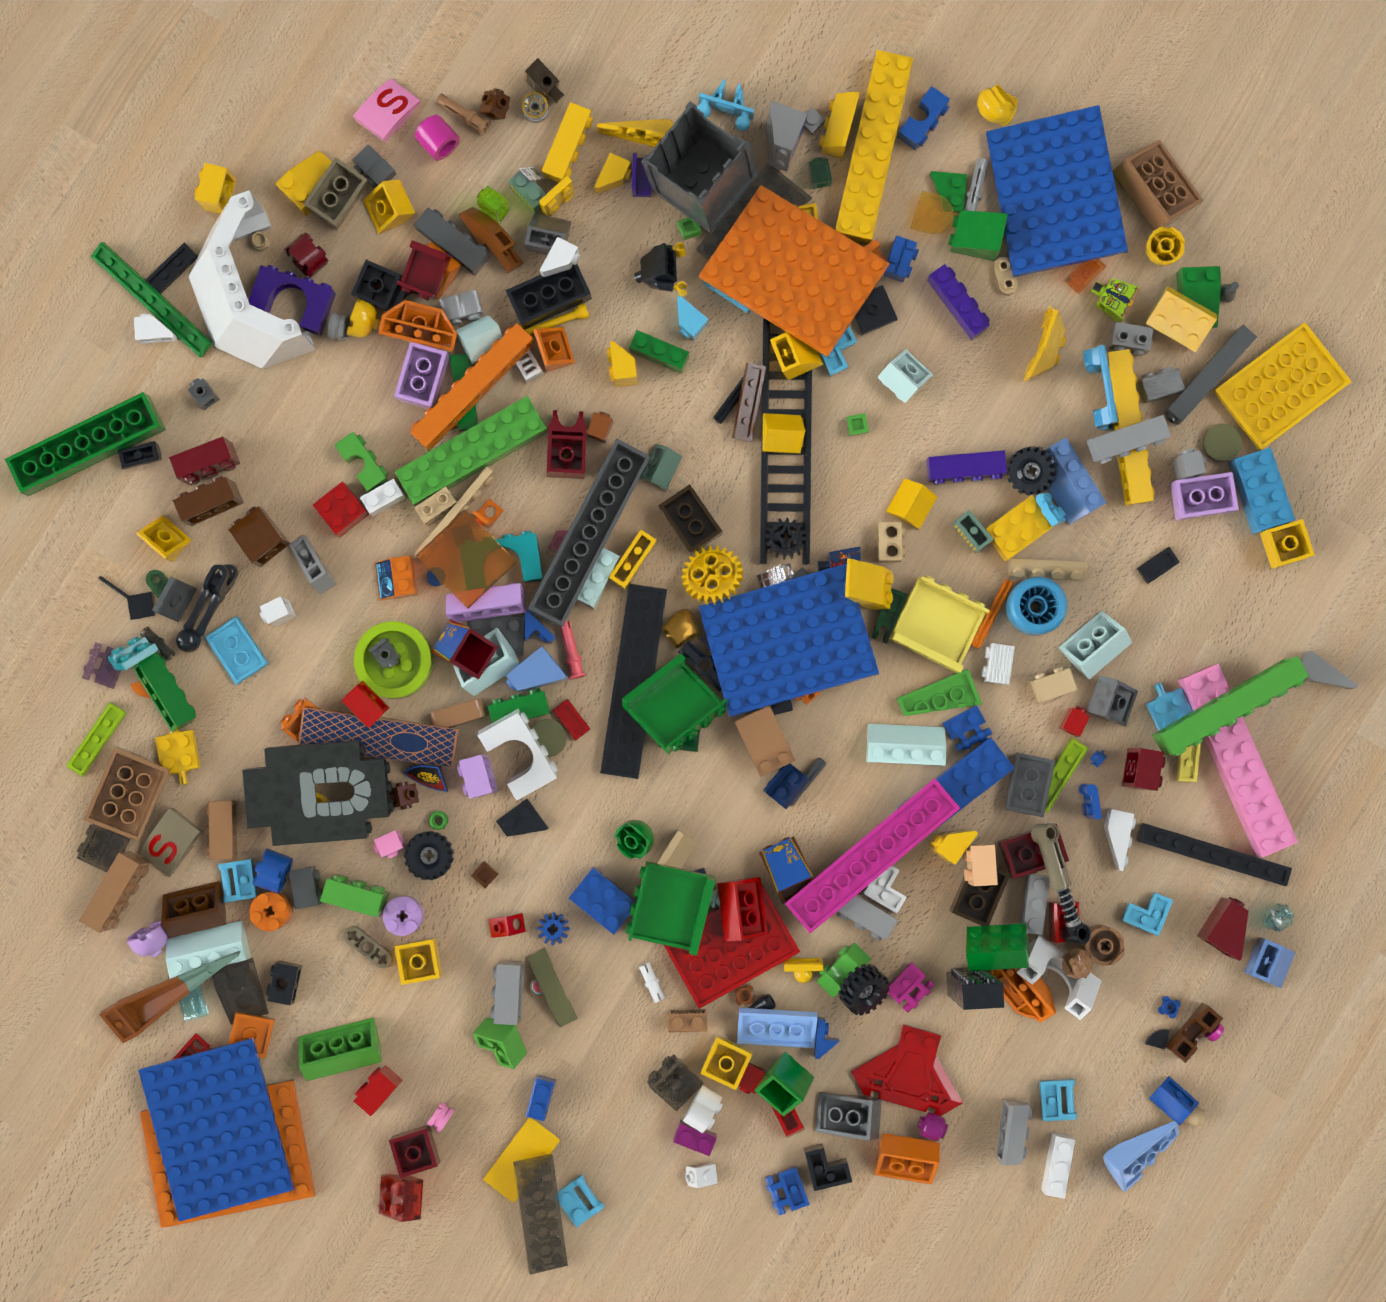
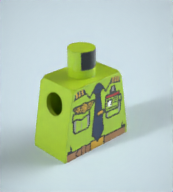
M1111 278L1106 286L1096 281L1090 292L1100 296L1096 306L1113 320L1121 323L1141 288Z

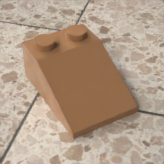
M770 706L755 710L734 720L760 777L796 761Z

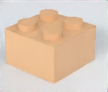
M990 843L970 844L963 854V860L967 862V869H964L965 881H968V884L972 886L998 885L995 845Z

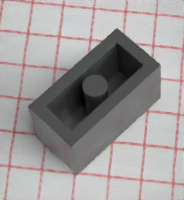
M312 866L289 871L295 910L322 904L320 899L323 890L319 889V870Z

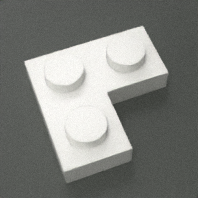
M891 866L870 883L863 894L897 914L907 897L890 887L900 871Z

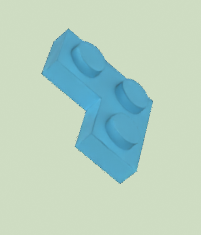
M850 326L828 357L819 352L830 376L848 368L841 351L857 343Z
M1153 892L1147 909L1128 902L1121 921L1159 936L1173 900Z

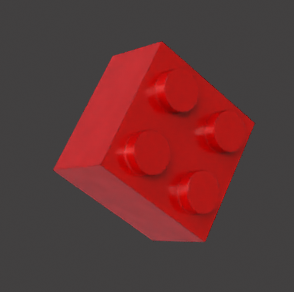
M343 481L313 504V507L339 537L343 536L369 515L363 504Z
M386 1065L382 1069L378 1067L368 1077L370 1082H365L355 1092L357 1097L353 1102L370 1117L403 1081Z

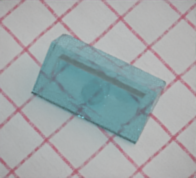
M201 984L180 1000L185 1021L208 1014Z

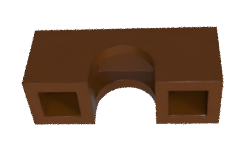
M1201 1003L1166 1045V1048L1178 1059L1186 1063L1198 1049L1196 1045L1201 1037L1208 1032L1212 1033L1223 1017L1209 1005Z

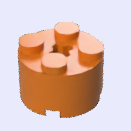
M271 891L262 893L253 900L250 906V920L257 928L263 931L280 929L290 922L293 916V905L289 897L283 892L278 894ZM273 907L272 911H274L275 914L271 915L269 908Z

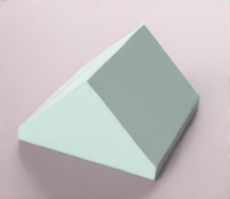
M489 315L456 330L457 338L472 364L477 363L479 357L483 353L487 354L492 344L497 339L500 340L502 338L499 325Z

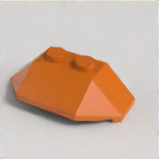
M403 300L383 313L378 329V334L451 352L454 350L457 337L456 330L442 309L408 300Z
M1018 968L991 970V975H994V977L1003 982L1004 999L1016 1013L1036 1019L1038 1022H1043L1056 1013L1050 989L1041 977L1032 985L1017 974Z

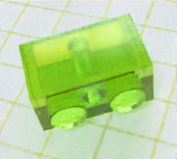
M488 185L485 190L482 189L477 195V204L480 211L490 216L500 225L510 210L507 199Z

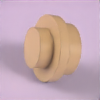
M263 231L255 232L251 237V244L256 250H265L270 245V237Z

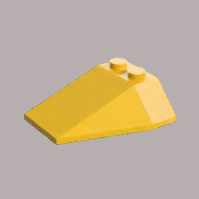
M1050 305L1046 310L1041 328H1044L1036 354L1028 363L1023 381L1027 382L1051 370L1054 365H1058L1061 356L1058 352L1060 347H1064L1067 337L1064 336L1066 330L1059 311L1054 306Z

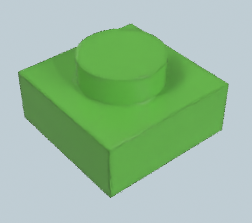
M689 217L677 221V227L684 240L702 234L699 224Z
M865 413L846 417L849 436L869 433Z

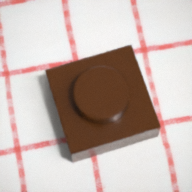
M484 861L471 876L486 889L499 873Z

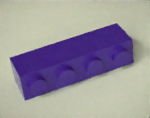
M1005 450L928 457L926 460L928 482H933L934 485L945 484V481L951 480L953 483H962L964 479H972V482L983 481V478L990 477L991 480H999L1007 474Z

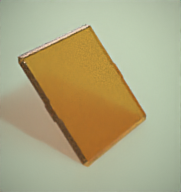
M466 510L462 511L416 555L437 577L440 584L447 587L468 609L517 563L496 541L493 535L486 531Z

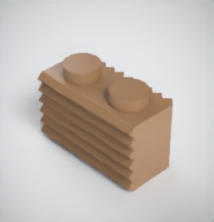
M689 1009L688 1011L670 1010L668 1012V1032L707 1031V1010L705 1009L704 1011L702 1009L700 1011L698 1009L696 1011Z

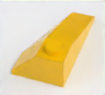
M669 119L598 123L597 132L656 147L674 123Z

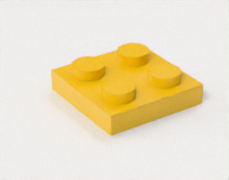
M568 176L562 179L539 200L541 211L545 216L556 214L561 204L567 203L573 198L575 193L572 180Z

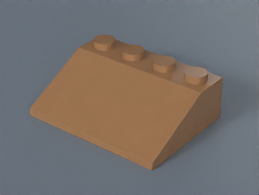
M1160 140L1126 158L1112 171L1154 230L1159 227L1165 228L1204 201Z
M115 747L84 821L140 841L170 769L135 753Z

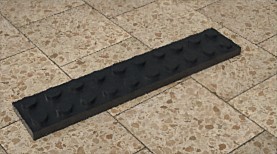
M629 584L601 774L639 779L646 731L622 707V699L655 673L667 589Z

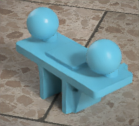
M724 79L712 96L703 93L699 94L697 109L703 112L705 118L710 115V108H714L724 113L739 116L735 121V126L738 130L746 131L750 127V120H753L754 109L743 106V89H741V84L738 83L734 103L723 100L726 91V80Z

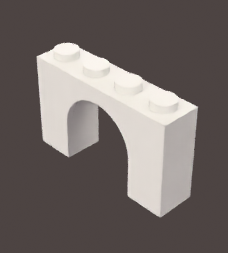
M519 708L479 730L477 735L487 752L510 740L522 741L530 747L533 753V760L530 766L507 779V786L516 801L557 779L558 771L554 761H549L547 757L549 753L546 747L539 744L537 732L534 728L530 729L527 724L529 722L525 712L521 713Z
M1038 935L1029 944V968H1018L1017 974L1033 985L1044 974L1046 968L1057 972L1065 980L1069 988V997L1065 1009L1081 1020L1092 1010L1102 981L1092 973H1089L1086 979H1074L1066 975L1062 970V956L1065 953L1041 935Z

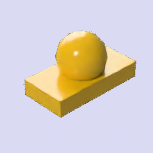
M789 958L783 962L784 972L794 971V978L803 984L811 980L813 971H823L822 958Z

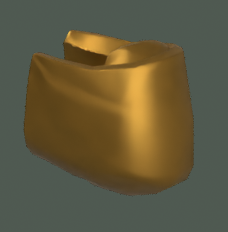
M689 609L676 611L662 627L663 632L675 649L687 641L695 640L701 635L697 620Z

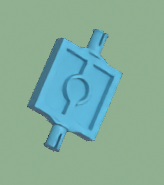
M1161 682L1153 685L1159 696L1147 703L1146 707L1158 731L1193 711L1182 688L1172 692H1165Z

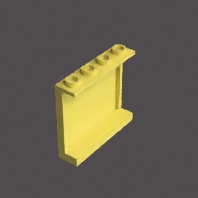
M928 575L918 577L891 632L889 640L955 673H961L964 667L961 664L985 614L989 613L990 610L986 609V605L982 602L975 601L974 603L969 600V596L964 593L958 592L957 594L951 591L952 588L946 584L939 585L935 583V579Z

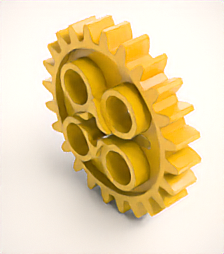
M709 546L708 551L702 548V553L699 554L696 551V557L689 556L690 563H684L686 568L682 569V584L687 594H691L693 600L697 598L699 603L705 600L706 605L709 604L710 600L713 601L714 605H716L717 600L724 603V597L730 600L729 594L736 595L735 588H741L739 582H743L741 575L744 574L742 563L739 562L738 556H734L733 551L728 553L726 547L722 551H720L719 546L715 550Z

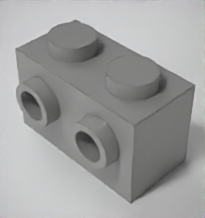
M1115 322L1111 328L1108 348L1114 349L1113 351L1130 349L1132 355L1144 356L1151 348L1153 328Z
M1184 450L1182 453L1177 454V458L1172 460L1176 480L1199 477L1206 473L1204 467L1206 466V460L1204 455H1201L1200 450Z

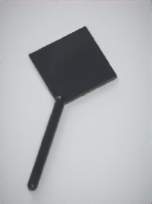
M102 576L98 577L99 580L127 598L131 620L155 616V612L152 611L154 606L151 592L129 596Z

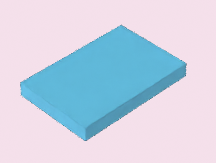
M238 616L205 637L236 685L269 664Z

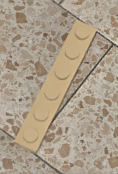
M486 467L413 554L420 561L427 560L432 555V549L436 544L440 545L444 541L445 533L448 530L451 531L458 522L456 520L460 515L464 516L468 512L470 503L473 500L477 501L482 495L481 490L485 485L488 487L493 482L495 473L490 468Z

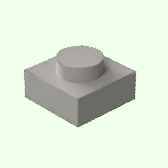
M811 107L806 112L807 118L804 128L813 135L825 123V119Z

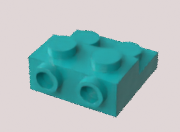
M135 636L127 641L128 645L125 647L119 646L111 651L112 654L107 658L115 670H127L159 649L155 643H149L146 637Z

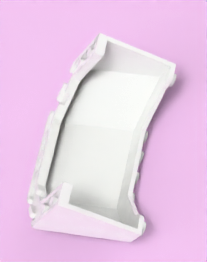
M248 190L232 196L226 204L202 247L189 274V279L213 346L261 369H265L314 351L316 348L310 332L302 333L299 324L295 320L280 319L250 305L229 247L234 241L251 236L255 232L272 228L265 209L251 191Z

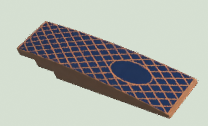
M303 707L298 745L361 740V743L365 744V756L386 757V759L454 767L459 729L380 717L368 728L353 712Z

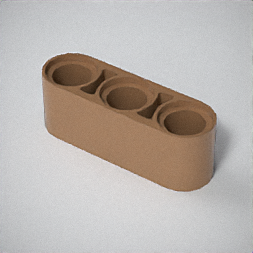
M482 698L428 713L432 725L449 728L487 717Z

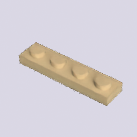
M1010 558L1007 572L1008 577L1084 580L1088 565L1087 562Z

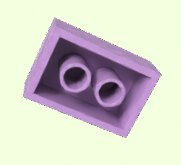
M410 342L394 397L398 401L429 409L434 407L449 362V354L443 350Z
M1233 472L1175 480L1170 483L1176 521L1228 514L1239 510Z
M481 754L459 761L460 765L457 766L459 776L464 778L465 784L462 787L465 796L468 795L469 799L498 792L488 755Z

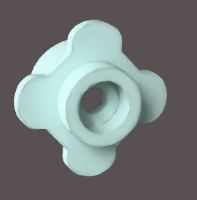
M718 889L716 891L713 890L710 905L714 909H718L720 905Z

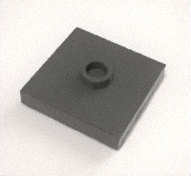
M170 576L152 611L179 622L197 588Z

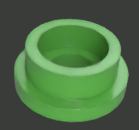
M435 811L429 817V824L435 830H442L448 824V817L442 811ZM437 817L442 818L441 824L436 823L435 819Z

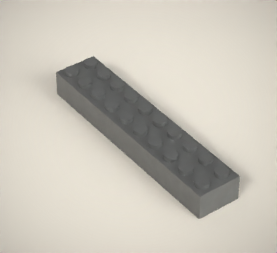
M619 439L614 441L527 608L528 611L560 628L563 627L651 456Z

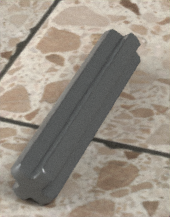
M818 758L805 773L810 781L789 806H793L826 766V762L823 759Z

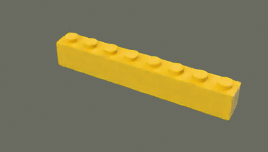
M1130 349L1107 352L1118 422L1112 424L1113 431L1140 423L1143 420L1138 404L1140 396L1136 391L1135 385L1137 377L1133 372L1132 366L1134 358L1130 353ZM1136 449L1129 451L1130 455L1121 458L1117 455L1125 506L1154 501L1155 491L1153 486H1151L1150 480L1152 472L1150 467H1148L1147 461L1149 458L1148 450L1136 452Z

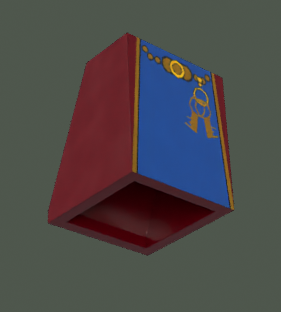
M450 619L430 652L479 680L499 646L471 628Z

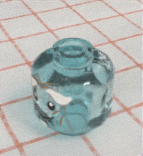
M1277 903L1265 910L1263 922L1269 930L1272 929L1275 932H1280L1293 924L1294 914L1288 905Z

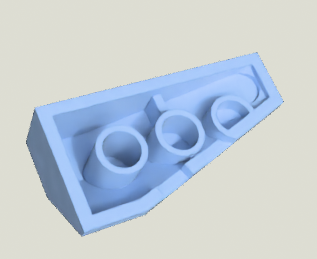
M1175 1121L1119 1143L1105 1153L1103 1156L1105 1166L1124 1192L1140 1180L1143 1176L1141 1172L1148 1164L1150 1166L1154 1164L1157 1153L1159 1151L1164 1152L1179 1135L1178 1124Z

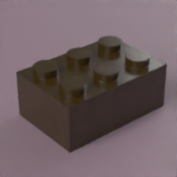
M690 484L658 505L659 510L690 555H693L723 533Z
M997 869L998 885L972 886L968 884V881H965L963 876L949 912L981 926L990 925L1010 874Z

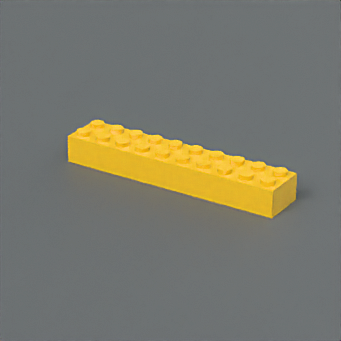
M876 50L835 228L836 231L852 241L864 245L872 242L914 59L881 50Z

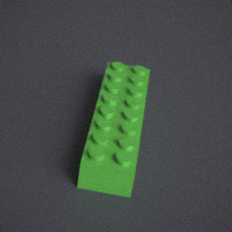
M527 395L394 472L411 502L416 507L445 486L448 489L454 487L548 433V430Z
M1298 656L1284 658L1155 732L1152 736L1160 750L1164 752V755L1178 756L1186 751L1185 748L1187 746H1196L1203 742V737H1211L1219 733L1220 727H1229L1237 722L1236 718L1246 717L1254 712V708L1264 707L1271 703V698H1279L1288 693L1287 689L1301 686L1305 683L1304 679L1308 678L1309 674Z

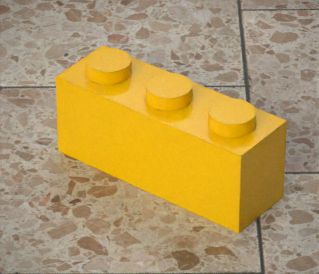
M640 530L610 574L609 579L626 590L657 544V540L643 530Z

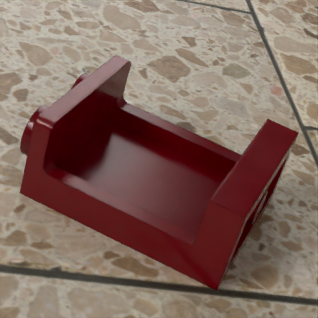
M411 240L409 247L412 248L402 279L397 281V284L402 286L401 290L410 294L413 291L418 292V297L430 300V297L437 299L452 255Z

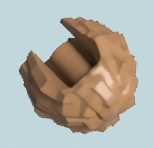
M1076 947L1073 950L1070 949L1068 953L1062 956V970L1066 975L1074 979H1086L1089 973H1091L1093 960L1091 954L1086 950Z

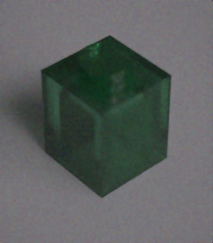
M818 157L812 159L808 166L812 188L818 189L831 186L832 176L828 158Z

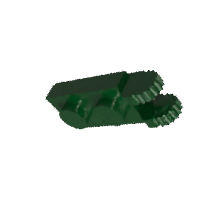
M892 588L893 600L890 603V609L880 610L875 623L877 625L872 635V639L876 640L881 626L888 628L883 637V643L885 644L889 640L908 595Z

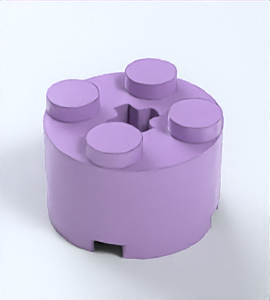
M400 896L392 899L387 903L383 911V922L386 929L399 936L415 932L424 921L422 905L411 896ZM403 911L405 914H408V918H405L404 921L399 916Z

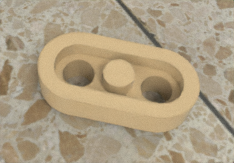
M1000 257L994 263L993 271L1000 293L1009 296L1017 290L1018 281L1017 277L1013 278L1010 259ZM1001 264H1006L1007 268L1002 269ZM1005 282H1010L1012 286L1007 287Z

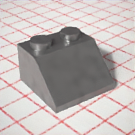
M1099 676L1095 684L1094 693L1089 701L1087 712L1126 727L1138 690L1119 680Z

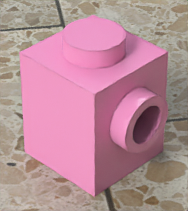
M394 830L375 839L376 844L373 845L377 855H381V857L387 856L388 859L399 855L398 850L406 847L399 830Z

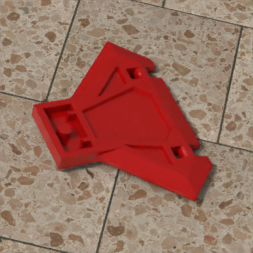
M903 1024L897 1045L851 1071L862 1093L869 1097L872 1091L879 1093L878 1098L919 1111L927 1112L928 1107L935 1108L934 1114L939 1116L963 1104L936 1056L941 1035ZM875 1079L881 1080V1085L875 1084ZM931 1095L938 1096L937 1101L932 1100Z

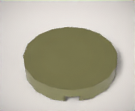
M1223 423L1214 425L1203 436V450L1214 461H1229L1237 456L1241 450V436L1236 428Z
M544 719L532 726L531 729L534 728L539 736V739H537L539 744L544 745L549 753L547 757L558 755L564 749L567 735L560 723L555 720Z

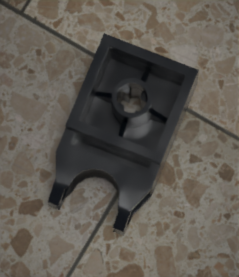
M366 259L351 295L356 299L359 298L369 302L381 310L388 311L405 300L410 293L401 290L402 286L397 284V281L402 279L401 274ZM381 282V288L375 290L374 284L378 285Z

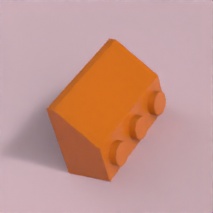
M882 1133L874 1175L932 1185L940 1163V1143Z

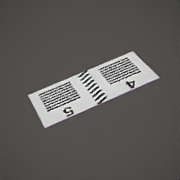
M535 166L518 168L530 181L546 179Z

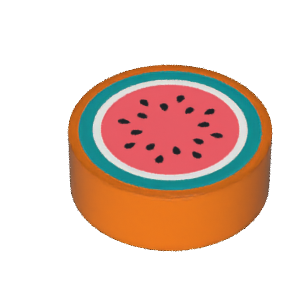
M535 977L530 982V991L536 996H543Z

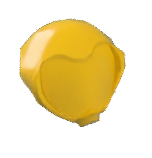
M998 83L994 87L986 88L978 94V110L984 119L1005 126L1014 118L1018 100L1015 96L1005 92Z

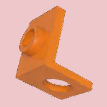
M488 499L478 512L474 510L472 513L476 516L474 520L482 527L486 525L490 528L504 510L491 499ZM489 506H493L496 509V514L493 517H488L485 514V510Z

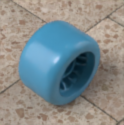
M1031 577L1018 583L1011 590L1006 601V613L1010 623L1019 632L1030 636L1044 635L1059 627L1066 616L1068 607L1063 589L1055 581L1045 577ZM1032 602L1038 604V612L1031 610L1030 605Z

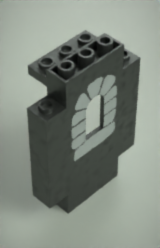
M361 740L267 747L264 749L266 767L242 770L247 829L271 827L272 846L367 839L369 833H372V824L368 822V819L389 817L391 812L394 811L393 800L389 798V793H392V783L388 781L387 774L390 773V762H386V757L363 759L366 751L365 744H362ZM349 782L354 787V796L347 801L317 803L315 784Z

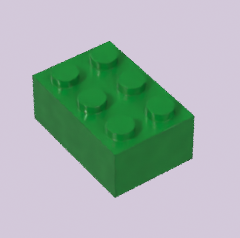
M1026 923L967 927L966 958L969 971L1029 968V938Z

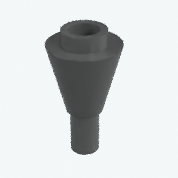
M1233 282L1232 284L1221 285L1220 301L1225 303L1233 301L1239 284Z

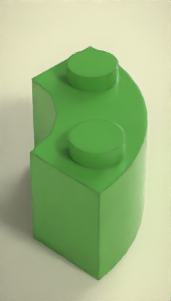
M855 942L849 947L845 945L838 952L840 956L830 966L825 965L823 971L819 972L821 976L816 982L832 998L841 990L839 987L840 984H844V977L848 978L850 971L854 972V968H861L863 964L867 965L871 959Z

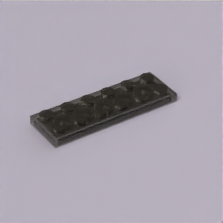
M552 1153L513 1162L529 1274L568 1266Z

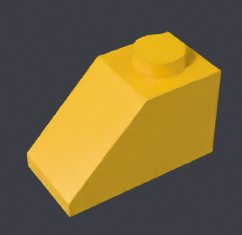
M610 153L594 186L595 192L599 194L624 185L626 179L629 180L632 175L631 162Z

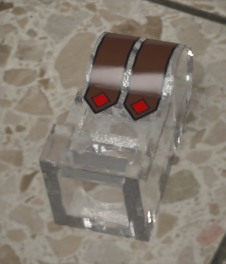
M789 563L781 564L758 573L757 578L760 588L790 581L794 579V575ZM784 569H785V570L787 571V573H788V577H787V578H786V576H785Z

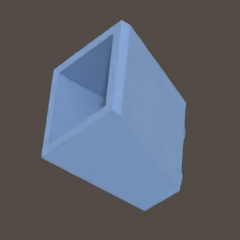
M542 646L506 675L508 678L506 683L509 687L519 692L569 679Z

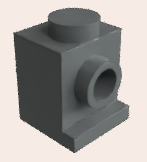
M197 378L190 383L191 387L188 391L203 410H206L220 400L205 379L200 380ZM200 390H204L202 394H198Z
M383 638L369 649L381 666L386 669L388 667L389 669L395 667L401 658V655L388 638ZM384 651L388 652L387 658H383L382 656Z

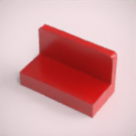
M364 681L356 685L342 699V702L368 728L390 709Z

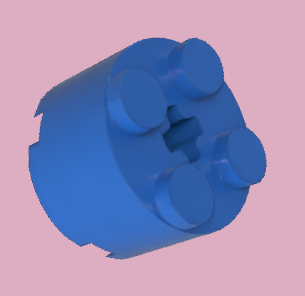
M266 848L262 858L264 859L263 862L259 861L255 868V872L258 874L255 875L252 885L278 894L287 880L286 876L291 870L293 858Z

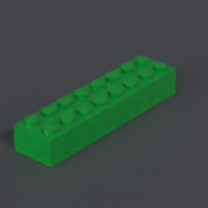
M142 392L5 458V461L20 493L31 496L117 454L118 450L132 447L166 429L151 397Z

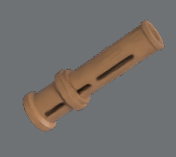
M443 93L437 97V105L461 118L466 126H472L479 131V134L484 135L491 123L489 119L480 117L474 110H467Z

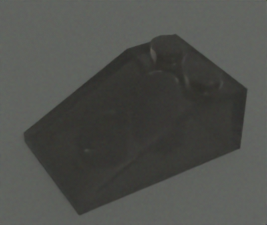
M253 958L224 966L212 975L215 990L231 1025H233L236 1012L257 1016L269 1014Z

